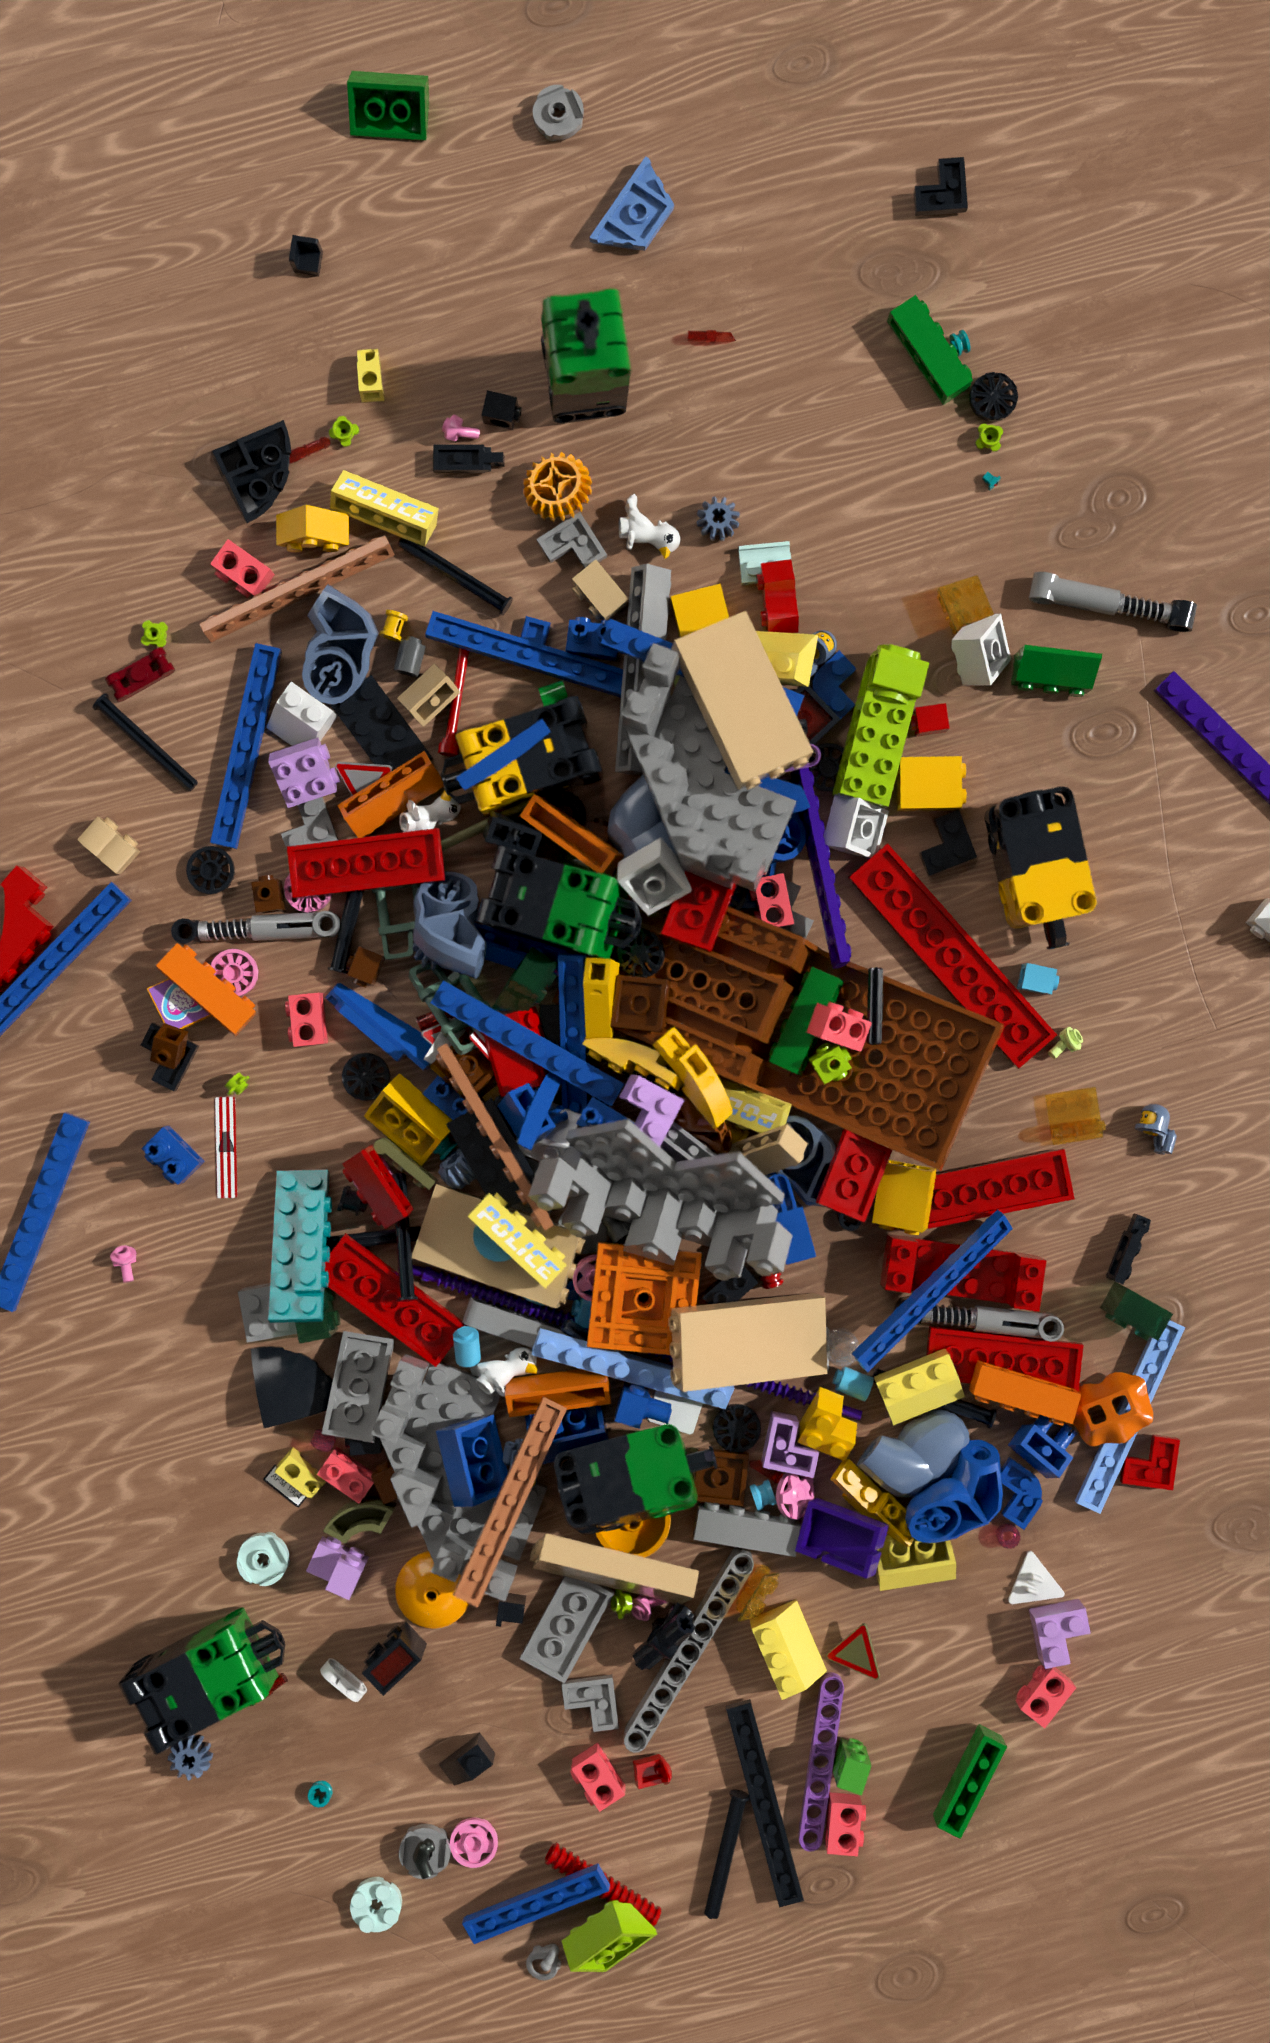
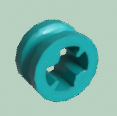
M960 330L957 335L955 333L950 334V343L955 346L958 352L957 357L961 356L963 351L965 353L971 351L970 341L964 330Z
M448 1135L433 1151L434 1155H440L441 1161L457 1145L456 1142H450Z
M323 1780L315 1782L308 1792L310 1804L317 1808L326 1806L333 1794L331 1785ZM318 1788L321 1792H326L323 1799L320 1796L314 1795Z

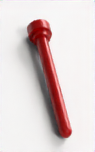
M459 648L454 678V684L461 693L451 701L446 736L442 739V742H439L438 754L449 757L456 756L459 753L456 732L469 651Z

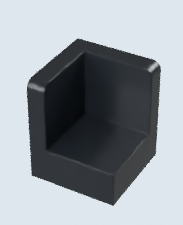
M292 235L289 262L294 273L319 276L323 255L319 240Z
M508 1593L505 1602L499 1600L496 1626L501 1627L502 1621L523 1624L526 1595Z

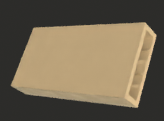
M746 611L674 641L672 650L678 652L681 671L738 790L744 787L747 790L760 785V780L767 777H770L771 780L778 778L785 773V769L792 766L794 769H799L809 763L808 760L813 754V750Z
M443 1184L435 1185L412 1254L413 1259L553 1308H558L561 1306V1303H566L570 1292L567 1289L569 1279L573 1280L577 1264L574 1263L577 1254H582L586 1240L572 1235L565 1226L556 1223L547 1230H544L542 1225L537 1228L530 1214L513 1208L507 1209L512 1213L517 1211L526 1219L527 1222L524 1226L531 1232L534 1229L540 1232L546 1238L543 1243L550 1250L555 1246L565 1256L562 1261L567 1266L545 1289L513 1258L503 1262H496L483 1257L479 1253L473 1240V1231L476 1224L467 1215L483 1198L457 1189L453 1190L451 1187Z
M816 1293L671 1308L669 1329L672 1332V1343H670L669 1350L673 1358V1369H671L670 1377L674 1386L682 1392L827 1374L825 1297Z
M547 1533L542 1539H538L535 1542L529 1560L534 1562L532 1569L680 1604L694 1598L699 1574L697 1570Z

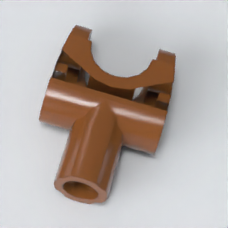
M680 1088L679 1091H676L675 1096L684 1101L674 1122L697 1140L700 1139L707 1142L717 1154H727L731 1148L732 1136L725 1121L718 1128L713 1129L683 1090ZM709 1132H718L713 1140L706 1137Z

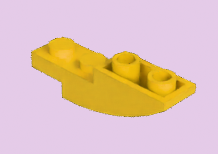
M673 1027L658 1039L653 1046L685 1084L681 1088L713 1129H716L733 1113L726 1091L713 1067L698 1046L695 1044L690 1047L676 1028Z
M614 1038L585 1039L582 1043L589 1050L587 1054L598 1062H601L602 1059L608 1061V1067L619 1074L624 1071L631 1075L634 1070L646 1078L650 1074L656 1078L654 1082L666 1090L671 1086L679 1091L683 1084V1081L676 1074L665 1068L667 1062L661 1054L649 1047Z
M850 1459L842 1460L831 1477V1480L844 1492L842 1497L862 1515L889 1524L887 1534L903 1545L910 1547L914 1538L909 1533L905 1521L906 1509L890 1493L882 1492Z

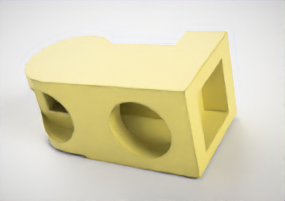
M378 349L357 350L358 386L361 402L385 401Z
M292 1447L278 1463L275 1473L308 1498H312L326 1481L318 1476L317 1473L319 1471L311 1467V1464L300 1456L301 1453Z

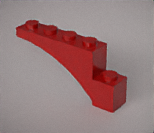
M18 865L0 884L4 888L5 903L3 930L0 939V988L16 977L18 974L16 970L22 963H27L34 956L33 950L39 944H43L51 936L50 931L54 927L31 907L38 904L44 898L45 894L43 892L48 887L25 867Z

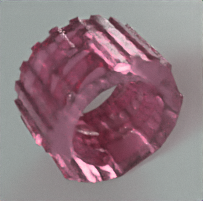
M318 1429L314 1432L311 1445L321 1451L330 1452L336 1442V1437L323 1435L322 1429Z
M1005 1523L997 1528L996 1537L1001 1546L1007 1549L1018 1546L1021 1536L1013 1524ZM1004 1532H1013L1014 1536L1011 1540H1003Z

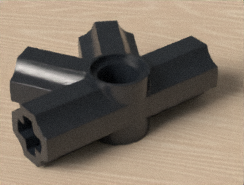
M675 1602L666 1617L656 1618L652 1623V1632L649 1637L634 1651L633 1658L635 1665L639 1669L650 1670L663 1658L668 1660L674 1655L680 1644L693 1634L695 1626L692 1622L694 1617L692 1611L686 1606Z

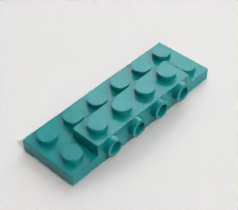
M328 1169L277 1171L268 1314L270 1323L323 1321L324 1287L329 1285L328 1271H325V1262L330 1261V1248L326 1246V1238L331 1236V1223L327 1222L328 1213L332 1212V1198L328 1197Z

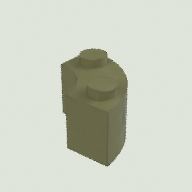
M365 1497L359 1504L351 1501L341 1507L331 1517L323 1532L345 1544L353 1535L361 1531H373L381 1534L397 1503L391 1501L383 1505L380 1497Z

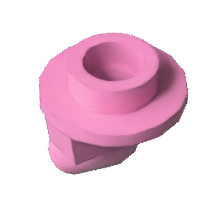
M452 415L450 418L447 417L442 427L445 439L454 442L458 440L459 436L478 439L480 431L477 428L463 427V419L457 415Z
M126 1245L117 1247L110 1255L114 1267H121L123 1283L134 1281L131 1263L136 1262L137 1254L134 1248Z
M639 1595L632 1599L631 1613L638 1620L648 1621L652 1615L651 1607L667 1602Z

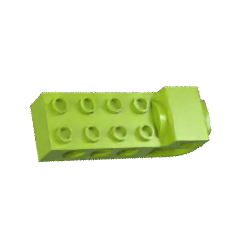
M892 644L878 645L877 650L868 658L832 796L857 797L881 808L889 807L915 702L921 697L929 667V662L920 660L921 655L919 652Z

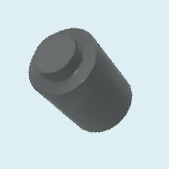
M407 636L406 640H401L394 666L395 672L410 677L419 676L426 646L421 644L422 640Z

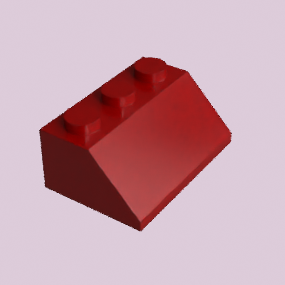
M536 1006L505 1015L545 1038ZM483 1033L501 1097L527 1083L532 1088L541 1085L548 1073L547 1069Z
M372 1145L342 1163L344 1166L343 1174L350 1183L354 1181L359 1189L356 1191L358 1197L364 1204L368 1203L373 1210L371 1216L378 1226L383 1225L386 1229L413 1211L414 1208Z

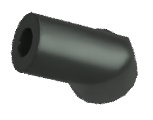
M429 1838L423 1842L420 1841L413 1853V1861L422 1879H426L433 1874L428 1858L430 1853L434 1852L435 1844Z

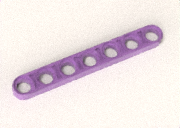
M834 1672L824 1674L819 1685L798 1831L801 1847L809 1852L817 1850L822 1844L844 1693L843 1681ZM836 1680L839 1683V1687L836 1691L829 1692L825 1689L826 1682ZM826 1705H832L835 1708V1714L831 1717H825L821 1714L822 1708ZM827 1730L832 1734L828 1742H820L818 1740V1734L821 1731ZM825 1756L828 1758V1763L825 1767L819 1768L814 1765L815 1758ZM815 1781H821L825 1787L822 1792L815 1793L810 1789L811 1784ZM812 1806H816L821 1810L820 1815L816 1818H810L807 1815V1810ZM812 1831L817 1834V1839L813 1843H806L803 1840V1836L807 1832Z

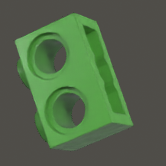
M841 1738L833 1763L837 1788L862 1796L872 1766L866 1747L857 1739L849 1738V1740Z

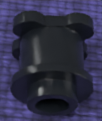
M345 1186L337 1211L341 1212L345 1209L359 1216L360 1212L365 1213L368 1203L364 1204L356 1191L351 1190L350 1186Z

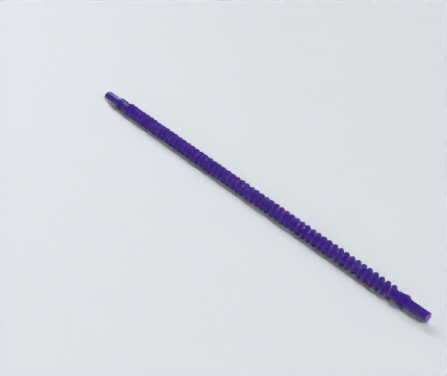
M412 1264L413 1275L422 1278L421 1281L435 1282L437 1286L442 1284L444 1289L448 1286L451 1287V1291L457 1289L458 1293L464 1291L465 1295H468V1293L472 1294V1298L478 1296L479 1300L485 1298L486 1302L491 1300L494 1305L496 1303H500V1307L506 1305L507 1309L513 1307L515 1312L519 1309L521 1314L528 1312V1316L534 1314L535 1318L540 1316L543 1321L545 1319H549V1323L555 1321L556 1325L563 1324L566 1319L575 1322V1318L570 1316V1312L563 1314V1310L557 1312L556 1308L550 1310L549 1306L542 1307L535 1303H529L527 1299L523 1301L521 1296L514 1298V1294H511V1296H508L507 1292L501 1294L499 1289L493 1291V1287L487 1289L486 1285L480 1287L478 1282L474 1285L471 1280L465 1282V1278L459 1280L458 1276L452 1278L450 1273L444 1275L443 1271L438 1273L430 1267L426 1266V1268ZM655 1354L656 1358L660 1355L662 1360L668 1358L669 1362L673 1360L671 1355ZM767 1381L746 1384V1387L752 1385L754 1390L760 1388L761 1392L767 1390L768 1394L773 1392L775 1397L779 1394L782 1399L788 1397L789 1401L795 1399L796 1403L801 1401L803 1406L806 1404L810 1405L816 1393L811 1395L809 1390L802 1392V1388L796 1390L795 1386L789 1388L787 1383L781 1385V1381L778 1383ZM843 1405L842 1415L860 1421L862 1411Z

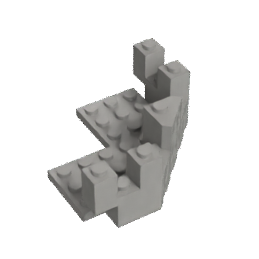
M653 643L643 665L645 679L638 693L631 692L622 713L630 745L682 869L729 889L732 888L733 884L755 892L762 875H766L795 808L796 801L759 786L749 790L746 787L737 789L732 776L724 773L727 768L725 761L684 677L680 676L672 696L670 694V689L680 669L678 652Z
M629 1119L569 1130L566 1140L573 1146L565 1148L562 1159L556 1157L540 1160L528 1197L537 1203L540 1209L550 1211L564 1207L567 1197L570 1196L561 1224L576 1237L583 1238L588 1235L597 1234L604 1215L631 1223L623 1250L674 1266L682 1238L710 1247L704 1267L719 1280H728L729 1278L741 1276L747 1250H749L746 1262L758 1274L769 1276L774 1273H783L792 1234L780 1223L775 1222L778 1210L772 1205L781 1204L785 1194L740 1152L676 1162Z
M405 1354L399 1361L390 1384L392 1385L385 1405L379 1412L371 1434L381 1439L395 1472L391 1477L394 1489L411 1528L418 1525L433 1559L434 1565L431 1573L456 1582L458 1575H462L497 1497L474 1507H454L436 1431L458 1422L494 1414L500 1395L496 1390L491 1395L483 1392L476 1384L478 1376L440 1362L437 1367L430 1364L428 1369L429 1363ZM427 1369H428L427 1375H426L425 1380H424V1382H423L424 1376H425L426 1371H427ZM537 1482L533 1491L529 1492L502 1554L520 1560L548 1486ZM499 1559L484 1594L505 1602L517 1570V1565Z

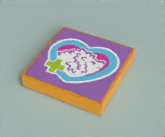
M169 979L147 988V992L163 1024L166 1023L180 1029H185L211 1017L210 1014Z

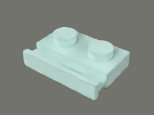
M790 542L739 546L741 584H757L756 575L761 574V563L791 559Z

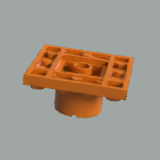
M598 1242L587 1347L670 1355L669 1347L670 1343H672V1332L669 1329V1317H671V1308L696 1306L702 1253L678 1250L673 1266L623 1251L625 1244ZM641 1293L647 1294L645 1299L638 1298Z

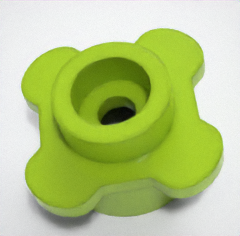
M345 416L338 417L337 421L333 424V428L329 430V436L332 439L339 440L343 447L350 446L354 435L359 433L358 425L352 424Z
M981 424L978 428L979 439L976 440V447L978 449L989 448L993 452L998 451L1001 447L999 441L1003 434V429L1000 426ZM987 436H991L992 439L988 440Z
M149 620L145 621L142 625L144 629V635L141 637L142 644L145 646L152 644L164 647L167 643V624L164 622L157 624Z
M238 1072L225 1085L229 1090L227 1094L229 1096L233 1094L240 1095L248 1087L246 1082L250 1077L243 1076Z
M615 1589V1595L611 1598V1609L614 1612L616 1611L619 1619H623L625 1614L631 1612L632 1597L628 1592Z

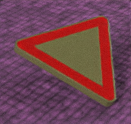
M862 1623L826 1655L827 1659L875 1680L880 1677L868 1626L865 1623Z

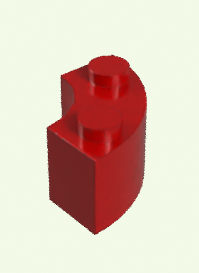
M791 559L761 563V574L756 575L757 588L762 590L764 611H760L762 627L766 626L767 632L798 633L799 614L796 600L795 576Z

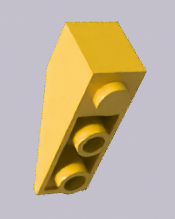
M586 957L583 981L586 1039L612 1038L613 1027H611V1019L620 963L612 959Z

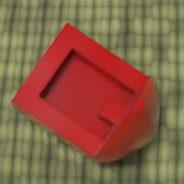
M657 1754L633 1761L635 1785L638 1789L661 1783L664 1785L670 1783L672 1770L662 1755Z

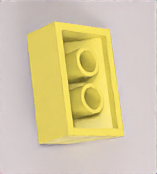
M756 631L781 685L808 687L818 636L815 634Z
M945 1348L874 1376L893 1425L965 1397L951 1357Z
M887 1534L884 1546L877 1550L882 1552L876 1571L880 1591L956 1579V1561L950 1540L924 1543L914 1539L911 1546L907 1547Z
M797 1600L750 1619L751 1629L782 1700L805 1691L827 1671Z

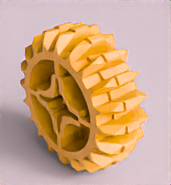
M551 452L549 459L541 456V463L533 462L532 467L534 470H527L526 475L528 478L523 479L525 487L523 494L527 505L530 506L533 513L536 515L540 514L544 520L549 516L550 520L554 522L560 516V519L564 521L565 515L568 514L574 518V511L582 512V504H588V495H592V480L587 467L583 465L580 459L575 460L572 454L567 458L562 452L558 457H555ZM545 497L546 499H553V500H555V501H549V500H545V499H543V498Z

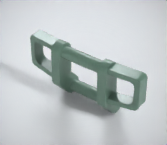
M421 883L372 889V893H375L380 927L378 928L379 936L382 938L384 957L387 960L414 955L412 947L414 943L415 921L390 925L385 891L412 887L413 899H415ZM408 932V951L390 954L387 935Z
M419 964L411 968L408 977L418 992L419 998L422 1002H426L442 1027L440 1029L441 1032L449 1040L459 1055H463L478 1048L473 1042L461 1045L454 1035L469 1027L468 1024L459 1019L450 1022L443 1010L430 1003L444 980L454 987L461 983L468 995L491 1007L488 1001L483 1000L470 978L457 972H453L447 977L442 969L436 965V969L433 972L440 981L424 989L416 975L428 969L432 970L431 965L428 964L423 968Z

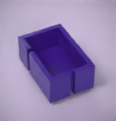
M816 1498L808 1501L795 1551L814 1559L822 1557L821 1561L868 1579L876 1574L882 1553L877 1550L884 1546L889 1524Z

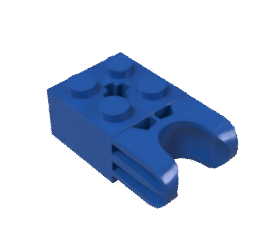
M776 1172L765 1175L785 1194L781 1204L772 1205L778 1210L775 1222L780 1223L792 1234L785 1264L788 1265L817 1257L803 1206L799 1202H795L789 1179L783 1174H776Z

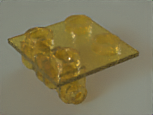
M978 575L938 588L937 599L944 609L943 614H949L946 617V621L951 620L949 625L952 629V635H956L964 626L994 615Z
M1096 1087L1045 1095L1053 1145L1103 1138V1131L1106 1130L1104 1120L1101 1121Z
M764 1564L756 1568L751 1577L753 1581L749 1580L748 1582L755 1591L745 1587V1591L742 1592L736 1602V1610L741 1613L737 1621L740 1622L755 1616L758 1617L766 1606L763 1602L768 1594L772 1595L779 1584L776 1580L780 1573L769 1574L771 1569Z

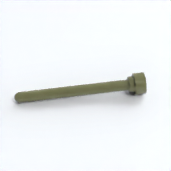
M530 800L516 804L500 812V814L512 818L518 816ZM488 818L441 840L442 851L484 832Z

